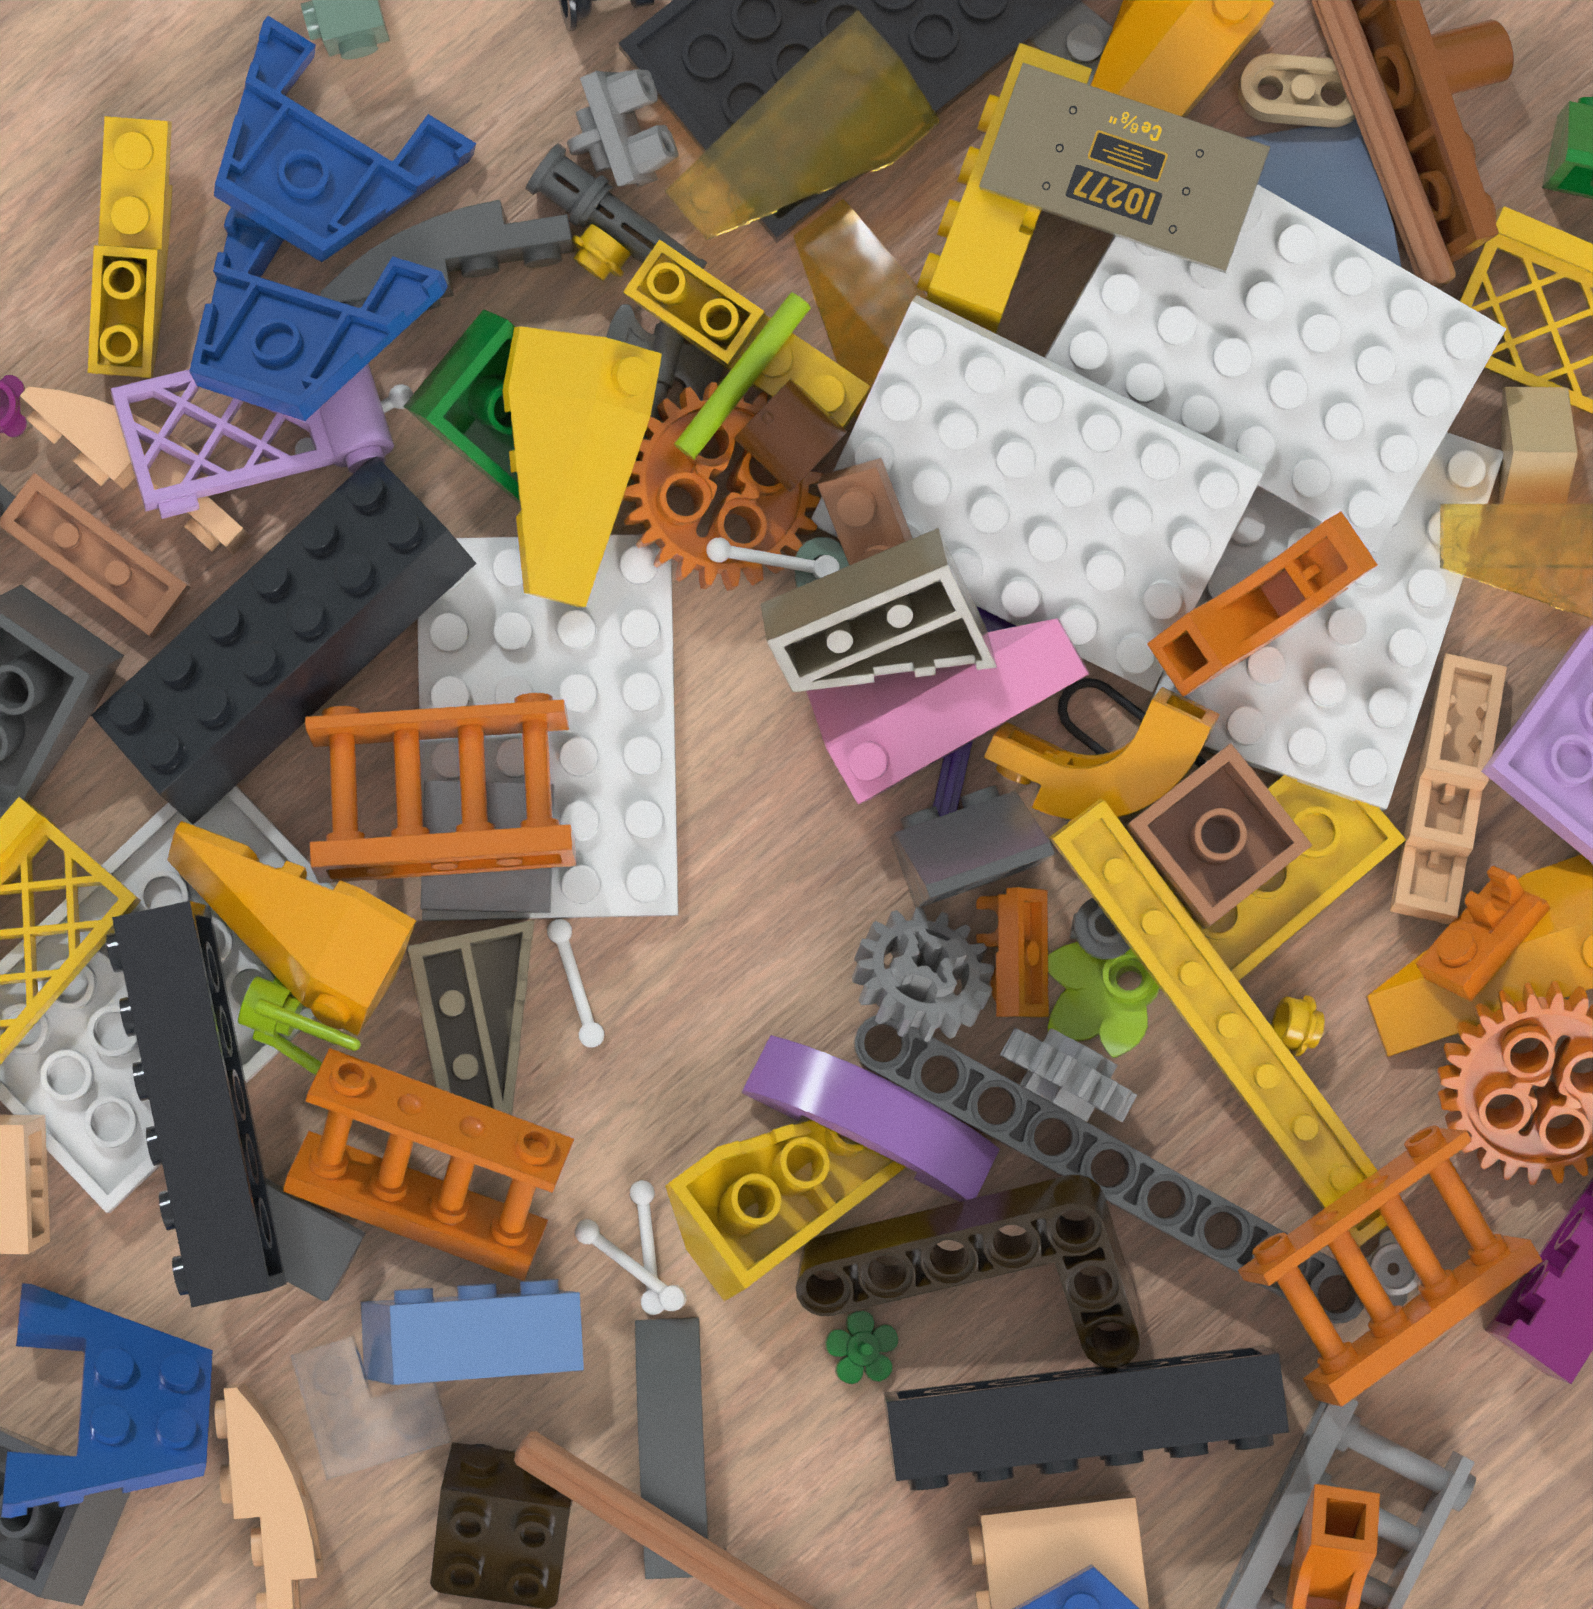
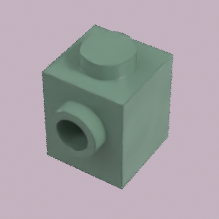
M311 0L301 3L310 40L322 38L329 57L340 54L341 58L346 60L362 58L378 50L377 44L390 41L379 0Z

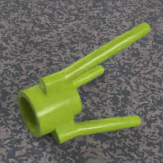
M256 976L251 982L239 1011L238 1023L254 1029L252 1039L274 1047L315 1076L322 1062L279 1033L290 1036L295 1028L351 1051L360 1049L361 1043L358 1039L300 1015L303 1005L293 997L291 991L277 977L271 982Z

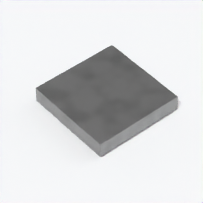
M424 781L423 827L430 829V834L456 832V826L462 824L460 781ZM486 782L488 822L494 824L495 829L521 828L520 823L527 819L525 783ZM551 784L552 815H553V818H554V787H555V785H554V784ZM552 868L421 876L420 909L551 913Z

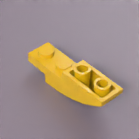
M104 116L98 245L93 247L87 373L153 377L162 318L171 223L173 185H169L172 121Z
M660 239L623 291L626 296L729 371H731L771 319L764 310ZM793 333L752 384V387L761 393L764 391L767 397L771 399L792 378L844 429L871 391V386Z

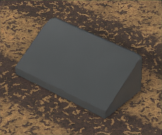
M266 1178L286 1281L322 1301H328L342 1282L366 1233L307 1200L283 1192L284 1188Z

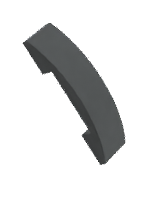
M699 1317L635 1320L641 1498L708 1539ZM643 1545L645 1579L693 1577Z

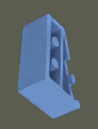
M559 1279L520 1281V1293L497 1294L495 1283L457 1286L458 1296L433 1298V1288H412L394 1290V1300L361 1302L364 1379L391 1385L584 1370L580 1292L559 1290Z

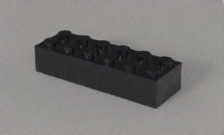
M376 456L366 461L94 711L91 716L157 793L194 825L305 723V717H311L477 563L437 517Z
M186 901L112 917L115 933L106 935L107 950L113 971L115 973L123 971L128 997L120 998L119 1000L120 1014L126 1035L128 1037L136 1036L141 1061L133 1063V1078L140 1101H150L154 1126L146 1127V1141L152 1164L154 1166L163 1165L167 1191L159 1192V1205L166 1230L176 1229L181 1255L172 1258V1268L178 1293L180 1296L189 1294L192 1308L267 1292L287 1285L210 906Z
M1264 1345L1133 1361L1118 1368L1093 1366L883 1393L893 1472L896 1481L908 1480L910 1490L949 1486L948 1475L972 1472L975 1482L1014 1478L1013 1467L1036 1464V1468L1040 1469V1474L1071 1472L1079 1469L1078 1459L1100 1456V1460L1105 1461V1466L1135 1464L1144 1461V1450L1164 1448V1452H1169L1170 1458L1200 1456L1209 1453L1208 1442L1228 1440V1444H1234L1235 1450L1264 1448L1274 1445L1273 1434L1289 1433L1279 1353Z

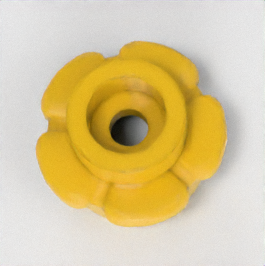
M593 224L589 225L580 238L576 235L573 236L572 242L579 249L573 259L581 267L601 281H604L609 273L618 277L624 275V271L621 268L631 256V253L614 238Z
M1305 995L1303 1000L1288 996L1282 998L1276 1007L1271 1023L1274 1031L1294 1057H1300L1307 1048L1314 1049L1319 1044L1324 1031V1014L1316 1010L1315 999L1309 995Z

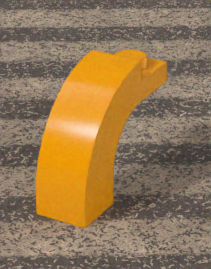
M1161 687L1152 699L1135 737L1117 750L1099 755L1077 754L1062 749L1017 726L1005 722L993 735L984 758L996 763L997 772L1011 781L1024 785H1029L1034 781L1041 785L1031 807L1033 809L1064 819H1074L1097 800L1103 799L1114 814L1120 817L1143 809L1157 801L1185 776L1203 750L1220 714Z

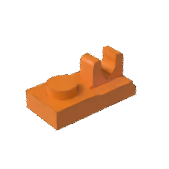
M1491 866L1487 871V875L1491 879L1479 894L1470 891L1466 895L1465 904L1467 908L1456 920L1449 924L1416 963L1425 980L1469 1001L1476 997L1551 909L1546 900L1524 891L1514 874L1496 866Z
M1015 887L1006 888V894L979 897L976 900V909L993 910L998 916V927L993 933L976 934L977 943H984L986 947H998V952H996V968L991 977V988H993L991 993L996 1002V1017H1049L1048 890Z

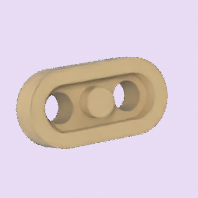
M1269 53L1254 58L1243 70L1238 84L1239 102L1242 108L1257 120L1337 128L1347 125L1355 119L1333 59ZM1263 84H1271L1278 89L1280 96L1274 100L1265 99L1260 95L1258 87ZM1325 90H1334L1340 94L1342 103L1336 106L1328 105L1323 101L1321 93Z

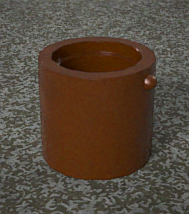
M791 378L734 439L790 492L847 431Z

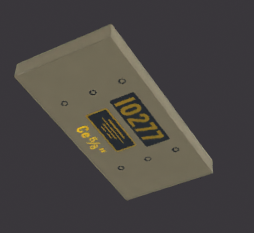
M1022 63L979 187L981 190L1226 273L1268 157L1270 146Z

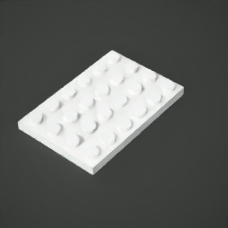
M1257 185L1226 273L1114 235L1044 358L1266 466L1257 485L1258 487L1321 523L1342 511L1366 548L1377 553L1507 328Z
M916 295L906 312L834 471L882 458L912 537L915 538L939 528L976 606L1016 626L1058 618L1081 658L1153 692L1164 669L1147 643L1185 614L1195 609L1266 466ZM821 497L811 520L818 526L817 528L838 537L824 500Z
M1447 432L1379 551L1374 553L1368 550L1378 566L1348 587L1349 589L1302 622L1226 672L1184 696L1220 714L1203 750L1217 754L1232 743L1251 767L1280 777L1285 775L1297 779L1296 782L1352 801L1358 800L1379 807L1384 812L1388 808L1495 483L1503 458V451ZM1257 486L1195 608L1247 578L1320 525L1321 522ZM1163 670L1153 698L1161 687L1181 695L1165 670Z
M643 534L610 535L586 607H576L524 593L518 537L456 538L477 564L418 617L419 709L514 703L515 697L527 693H545L551 695L553 700L564 699L569 718V730L548 731L551 784L555 785L554 818L559 820L560 825L571 824L575 839L576 866L552 868L551 913L422 910L423 921L679 916L672 558L656 568L653 564L660 550L656 543L639 549L635 545ZM522 733L484 736L486 782L525 783ZM458 738L420 740L423 812L424 781H460Z
M237 785L194 824V826L249 846L256 853L260 863L274 868H282L287 860L306 867L308 875L306 880L334 890L330 883H318L311 869L310 862ZM169 803L102 864L108 872L142 900L131 913L186 901L208 905L167 861L174 830L181 821L191 824ZM103 885L78 888L79 922L101 920L118 901V898ZM65 899L38 926L67 923V900ZM210 907L247 1083L280 1051L252 1039L254 1029L238 1023L239 1011L246 992L256 976L271 982L274 981L276 976ZM91 931L80 932V943ZM68 934L36 937L37 971L59 969L68 959ZM24 939L0 961V975L25 972ZM107 943L100 948L1 1063L0 1101L14 1115H45L46 1148L48 1152L106 1213H111L160 1165L154 1166L152 1164L146 1141V1127L154 1126L150 1101H140L133 1078V1063L141 1061L136 1036L128 1037L126 1035L120 1014L119 1000L120 998L128 997L123 971L116 973L113 971L108 955ZM49 980L38 981V992ZM26 983L0 985V1020L15 1019L26 1007ZM303 1005L300 1015L314 1020L316 1017L311 1009ZM294 1028L290 1036H286L281 1033L279 1034L287 1040L291 1041L301 1031ZM0 1030V1036H1L6 1030Z

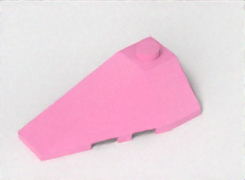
M1056 618L988 632L997 668L977 670L975 664L935 668L936 675L915 678L914 671L874 676V683L807 691L826 749L857 804L878 796L1089 675L1088 669L1060 620Z

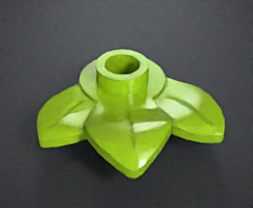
M1078 942L1062 946L1048 955V973L1066 988L1051 1012L1048 1032L1052 1028L1077 1042L1090 1040L1100 1035L1105 1050L1112 1058L1119 1057L1136 1047L1148 1029L1147 1006L1157 997L1160 988L1131 948L1117 958L1099 959L1087 954L1079 946ZM1133 971L1142 977L1140 985L1133 990H1124L1118 985L1120 976L1125 972Z

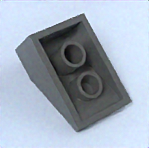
M19 585L0 595V818L18 797L30 803L98 706L124 657L119 651L23 585Z
M994 785L961 797L964 809L940 817L937 807L934 806L900 819L904 830L895 832L890 838L915 909L916 907L921 908L1035 868L1055 854L1050 840L1016 790L1000 796L997 786Z
M0 1426V1578L39 1598L83 1606L131 1492L122 1494L121 1488L85 1495L82 1503L59 1507L57 1502L27 1508V1515L13 1518L1 1517L7 1452L70 1455Z

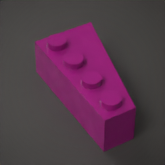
M1593 1177L1539 1252L1543 1261L1522 1276L1485 1329L1486 1332L1546 1375L1572 1384L1593 1351Z

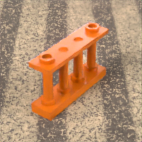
M527 693L515 697L514 703L360 713V709L351 706H334L322 710V716L305 717L306 731L313 747L329 746L333 832L326 835V841L310 842V865L318 883L576 866L575 839L571 824L560 825L559 820L553 818L548 731L569 730V718L564 699L553 700L551 695L545 693ZM522 733L527 819L520 823L521 828L495 829V825L488 822L484 736ZM458 738L462 824L456 826V832L430 834V829L423 827L420 740ZM394 742L397 828L391 831V837L365 838V834L360 832L358 828L355 745Z
M329 1048L306 1097V1102L328 1110L323 1133L319 1135L308 1131L287 1174L283 1192L525 1281L548 1223V1219L529 1213L536 1187L553 1193L572 1148L574 1138ZM353 1119L389 1132L383 1158L346 1145ZM414 1142L451 1155L444 1180L407 1167ZM475 1164L512 1178L504 1203L468 1190Z
M1433 1125L1418 1131L1404 1143L1405 1152L1288 1235L1284 1232L1278 1233L1262 1241L1252 1251L1255 1258L1238 1269L1243 1280L1247 1282L1270 1286L1277 1281L1321 1356L1317 1360L1319 1367L1302 1378L1315 1400L1340 1407L1344 1406L1543 1261L1530 1239L1493 1234L1449 1159L1473 1142L1466 1130L1439 1128L1437 1125ZM1426 1174H1429L1471 1246L1468 1250L1470 1258L1454 1270L1443 1269L1399 1195ZM1377 1209L1421 1281L1418 1287L1420 1294L1404 1306H1394L1349 1231L1350 1228ZM1327 1245L1371 1318L1368 1323L1370 1330L1352 1343L1342 1341L1298 1265Z

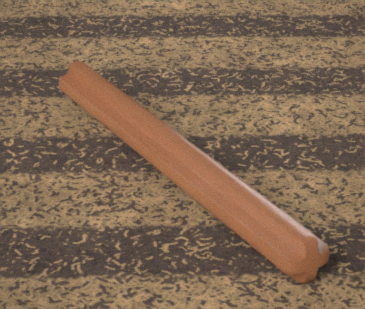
M1311 0L1414 273L1432 286L1441 288L1455 278L1456 272L1352 0Z
M537 1431L529 1432L519 1444L514 1458L517 1466L742 1608L817 1609Z

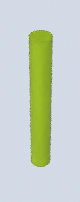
M793 292L788 295L674 443L685 455L695 460L811 309V306L800 296Z

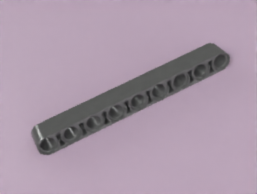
M875 1015L865 1020L856 1031L854 1051L859 1061L869 1070L932 1103L1061 1176L1083 1175L1094 1180L1091 1174L1093 1158L1103 1150H1115L1124 1161L1125 1171L1118 1183L1112 1186L1099 1185L1106 1201L1240 1274L1238 1269L1255 1258L1252 1251L1258 1244L1275 1234L1284 1232L936 1038L932 1037L930 1042L923 1041L919 1029L915 1027H910L904 1037L900 1036V1051L889 1062L873 1060L865 1050L864 1040L867 1032L876 1025H887L897 1031L898 1021L890 1018L888 1021L878 1024L874 1021ZM933 1056L948 1058L953 1062L957 1070L955 1084L944 1093L931 1092L924 1086L921 1080L923 1064ZM990 1087L1003 1088L1009 1093L1013 1102L1011 1115L1000 1124L987 1123L978 1112L977 1103L979 1096ZM1047 1118L1059 1119L1065 1124L1069 1134L1067 1146L1056 1155L1043 1154L1038 1150L1034 1142L1036 1127ZM1160 1181H1171L1180 1192L1181 1202L1179 1208L1168 1217H1157L1148 1206L1147 1197L1149 1191ZM1218 1212H1227L1236 1223V1237L1230 1245L1215 1249L1208 1244L1205 1238V1224L1212 1215ZM1318 1251L1298 1265L1317 1299L1319 1286L1324 1279L1331 1275H1340L1346 1280L1349 1286L1347 1302L1337 1310L1327 1311L1324 1309L1332 1323H1347L1356 1318L1364 1309L1362 1302L1337 1260ZM1277 1281L1270 1286L1258 1284L1287 1300Z

